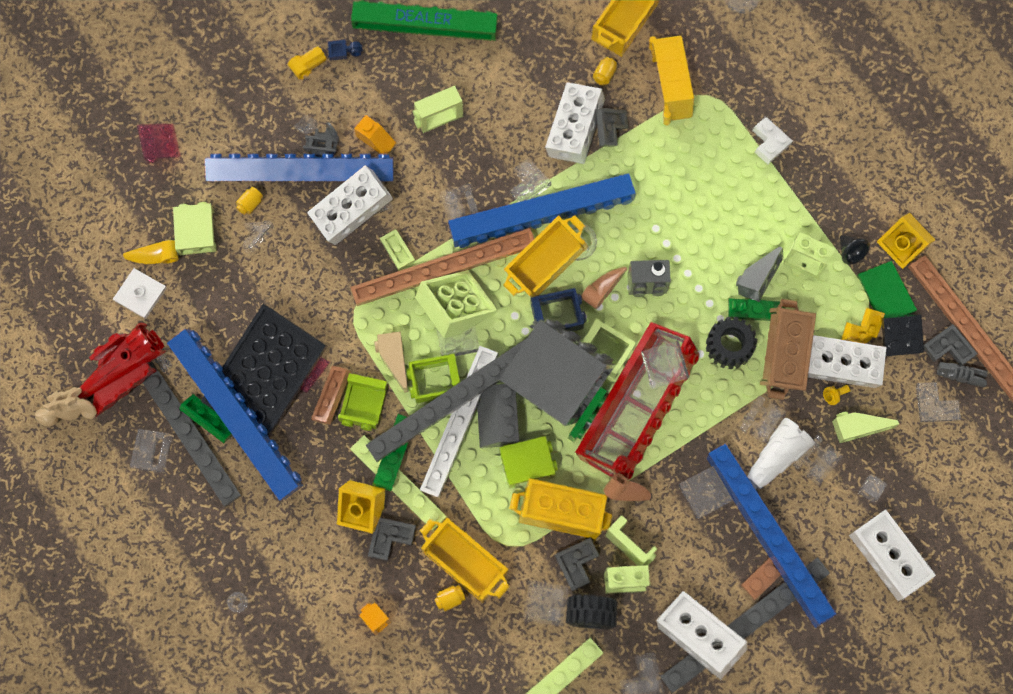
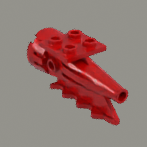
M138 323L129 334H113L108 338V342L105 345L95 348L93 350L94 353L89 357L90 360H99L98 368L79 387L81 388V393L77 397L79 399H86L94 394L93 405L97 411L96 417L114 406L119 399L128 395L134 387L142 384L149 375L157 372L148 363L163 355L166 350H162L165 346L153 329L149 332L146 329L148 325L145 323Z

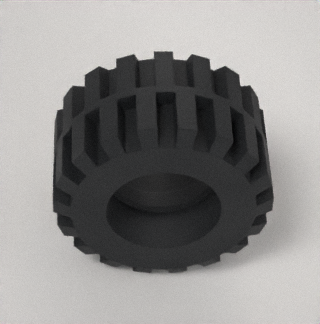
M726 317L724 321L721 319L717 324L713 325L706 340V352H709L708 356L710 359L714 358V364L720 363L721 368L728 366V369H733L735 366L737 369L750 360L757 347L755 346L757 338H755V330L751 331L752 326L750 324L746 325L745 320L738 321V317H734L731 320L730 317ZM725 335L735 336L741 342L742 349L735 352L725 349L721 343V337Z
M595 595L570 596L567 598L565 622L570 626L580 628L612 629L616 627L618 601L609 597Z

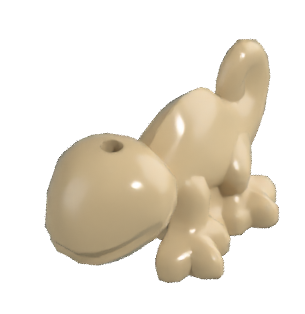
M73 387L65 392H54L52 395L47 396V400L50 403L43 405V408L37 410L35 418L41 425L50 427L55 425L59 418L75 420L80 414L87 419H93L96 417L97 411L91 402L77 397L81 393V388Z

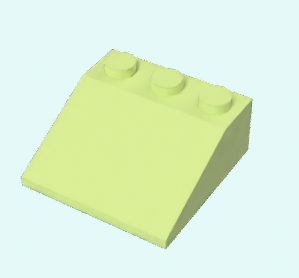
M469 270L422 281L415 296L444 339L459 335L497 313L496 307Z

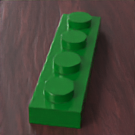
M398 414L394 426L407 417ZM408 442L381 460L373 486L392 491Z

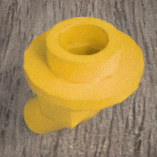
M848 385L838 389L835 386L824 389L823 397L828 404L836 405L840 402L841 395L851 391Z

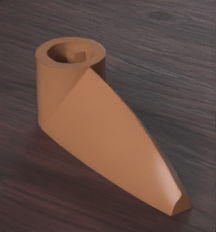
M621 267L612 270L598 278L584 290L581 299L593 308L598 309L623 277L627 268Z
M615 473L604 487L606 496L613 500L645 501L651 498L650 492L645 487L628 481L625 476L619 473Z

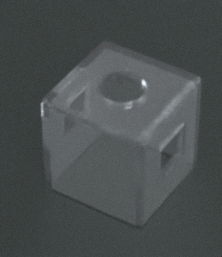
M870 474L866 477L857 493L875 503L879 500L888 484Z

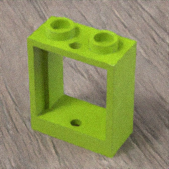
M455 354L409 362V368L406 369L408 380H412L413 387H409L411 399L415 398L416 404L433 401L446 392L441 391L419 395L415 373L417 370L448 365L452 387L460 383Z

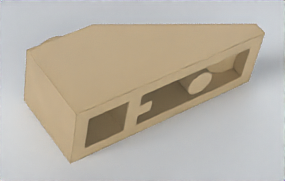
M401 332L378 334V341H374L375 351L380 353L382 361L404 393L408 392Z

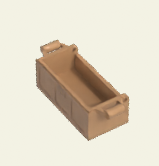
M781 299L777 308H770V313L776 314H771L763 372V379L767 381H760V385L766 386L768 398L784 400L789 389L806 391L816 313L799 311L797 301ZM781 307L795 308V310L785 309ZM771 387L784 388V392L771 391L770 389Z

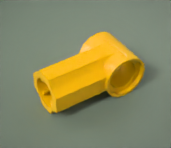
M317 46L302 56L297 55L290 59L288 66L295 76L302 80L305 75L308 76L311 73L312 69L327 59L321 48Z

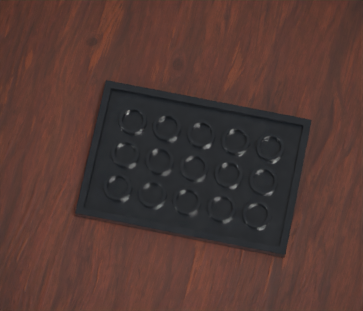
M263 303L224 363L223 371L221 372L225 377L231 379L234 384V390L244 397V404L247 408H251L257 416L255 419L259 424L264 425L268 431L267 436L270 437L328 346ZM203 396L201 402L214 410L206 397Z

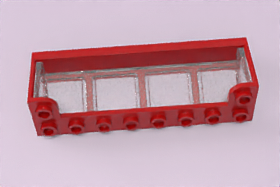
M650 322L575 451L580 460L611 478L615 473L622 474L628 480L633 477L635 467L642 461L643 453L651 445L653 436L660 429L664 416L671 410L672 402L680 394L684 381L689 378L693 365L697 364L700 354L689 336Z

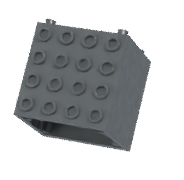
M546 319L539 320V322L534 320L530 328H533V331L510 365L504 364L505 367L501 369L504 373L499 380L564 426L577 423L616 366L612 363L614 359L605 353H597L598 348L589 342L584 343L580 341L581 336L573 331L564 330L566 326L557 320Z

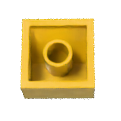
M908 213L901 217L877 243L903 269L925 251L935 239Z
M351 480L339 488L337 525L374 533L384 508L385 488Z

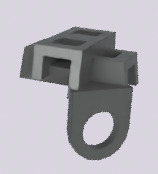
M329 122L325 123V133L319 132V128H316L314 136L305 135L306 145H303L305 152H312L311 154H315V156L336 154L337 142L340 140L336 130Z

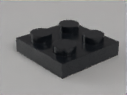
M920 314L881 318L883 347H886V357L924 353L922 316Z

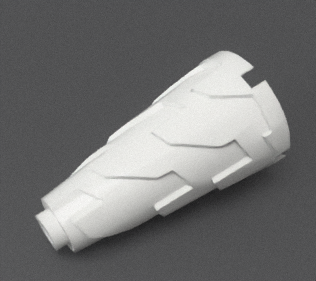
M784 418L770 437L768 444L761 451L758 460L747 476L755 490L769 484L794 461H798L814 446V440L804 430L801 431L796 423L788 418Z

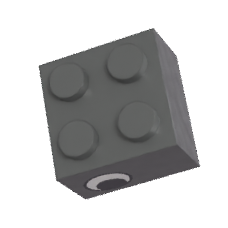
M669 260L631 261L627 273L629 295L642 297L645 294H652L653 296L667 294L671 282Z

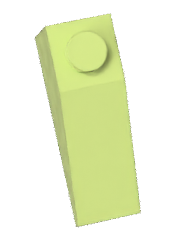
M847 411L837 414V417L832 421L840 443L890 430L899 425L898 420L855 412L848 414Z

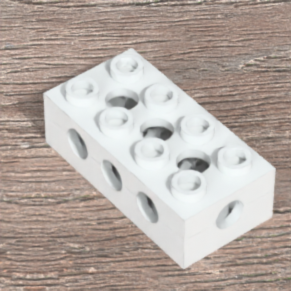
M566 83L545 147L549 157L581 164L585 163L597 125L596 109L602 108L605 101L602 89Z
M365 165L307 213L326 240L336 245L393 200V197L373 170Z
M813 335L808 377L877 388L883 384L886 347ZM822 355L826 357L827 362L823 361ZM841 358L845 361V365L842 364ZM860 361L863 363L864 368L861 367Z
M884 510L849 535L897 601L906 598L936 576L887 510ZM877 535L882 538V543L877 540ZM889 551L894 554L895 559L889 556ZM902 568L907 571V576L903 575Z
M684 591L657 619L658 628L720 680L747 650V642ZM685 620L691 621L688 624L682 623ZM700 633L706 634L704 637L697 636ZM715 646H721V647H722V649H720V650H715V649H713V648H714Z

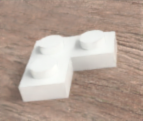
M767 117L752 130L765 141L756 149L755 153L767 164L772 162L793 142Z

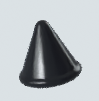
M848 235L840 236L843 263L847 265L856 264L868 254L870 249L868 240Z

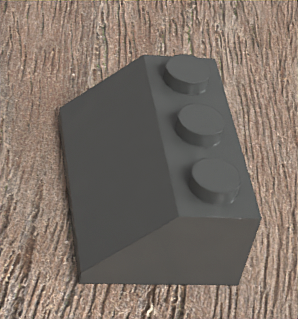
M506 384L493 385L482 393L477 405L480 448L502 447L519 443L516 391Z

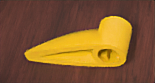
M174 240L155 243L123 253L124 259L141 264H168L179 260Z

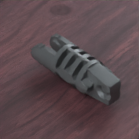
M940 362L937 367L936 374L950 380L955 379L957 382H966L967 384L979 387L987 386V381L984 378L987 377L988 372L985 370Z

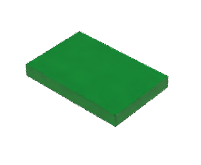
M892 261L857 275L873 310L885 313L884 318L907 316L917 311Z

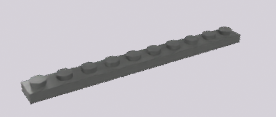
M526 339L366 444L376 462H379L498 383L504 373L501 370L502 367H505V363L510 365Z
M152 361L149 362L150 367L155 368L157 372L149 375L144 380V386L223 506H228L240 498L241 494L190 417L179 410L180 402Z
M818 557L805 566L816 584L830 574ZM784 582L727 625V627L742 639H745L795 601L796 598L786 582ZM715 646L713 649L720 650L722 647ZM689 654L660 676L670 692L674 693L706 667Z

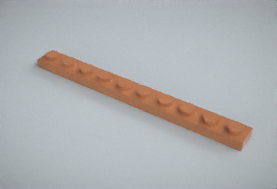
M528 228L350 288L356 305L360 306L417 287L422 281L466 271L520 253L534 240L531 229Z
M924 255L908 268L948 320L955 325L977 352L976 356L1013 402V367Z

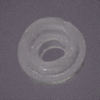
M241 592L232 593L227 600L228 608L237 613L245 610L248 604L247 597ZM239 598L241 602L238 606H235L234 600Z

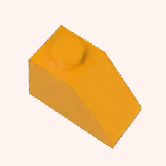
M367 115L354 128L356 137L380 154H388L396 145V142L384 128Z
M375 602L372 605L371 603L366 604L360 610L362 613L359 616L375 635L391 623Z

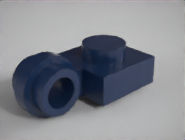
M345 39L327 41L330 61L348 59L347 52H350L352 56H360L363 52V46L357 41L351 42L348 46Z

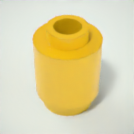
M605 57L600 61L593 73V78L597 84H609L617 69L615 60Z
M254 187L247 189L235 202L237 205L236 209L243 215L246 213L250 215L261 203L263 195Z
M453 585L436 593L437 598L434 599L438 609L443 608L444 612L462 604V601L466 600L459 585L456 587Z

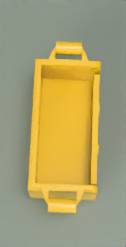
M611 0L594 24L591 40L622 57L660 0Z
M654 36L650 37L649 49L652 53V61L657 62L664 99V125H669L672 120L692 118L694 94L682 37L674 36L656 39Z
M558 215L504 268L508 273V277L503 286L513 296L524 291L530 297L539 296L588 248L586 242L581 238L583 229L586 226L575 215L566 220H563ZM569 221L579 230L578 233L567 224ZM511 278L521 287L520 290L509 281Z
M529 478L526 484L525 492L512 493L509 508L520 515L519 523L591 539H597L601 531H608L612 519V514L605 511L607 500L605 494ZM524 496L521 511L517 510L519 498Z
M446 518L443 523L430 519L420 530L426 541L421 547L422 553L482 604L489 595L500 599L510 587L505 579V576L508 574V568L449 518ZM435 525H438L439 527L436 529V531L429 538H427L426 535L431 531V529ZM503 580L504 582L498 587V589L494 593H492L494 589L499 585V583Z

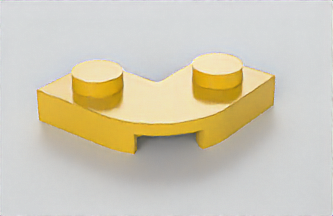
M866 308L861 326L847 322L841 340L866 344L873 337L877 338L882 325L881 318H884L885 313Z

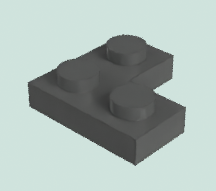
M606 108L596 109L599 146H617L616 129H628L627 111Z
M954 324L923 345L925 352L933 362L948 351L959 365H964L977 355V352Z
M380 518L372 536L368 557L388 561L392 542L412 546L416 525Z
M591 538L554 555L571 592L590 583L582 565L599 557Z

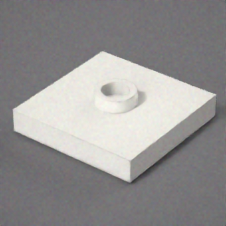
M134 268L113 300L146 319L167 288Z

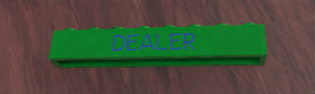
M360 0L353 2L351 23L353 29L495 41L497 13L490 11L476 12L474 10L463 11L455 8L441 9L435 6L430 8L420 5L406 6L400 3H372Z

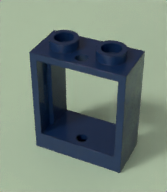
M572 288L531 297L530 305L534 320L537 322L544 320L541 305L571 299L577 323L565 325L564 330L572 332L583 329L587 319L585 312H581L580 305L582 304L580 293L577 294L576 289Z

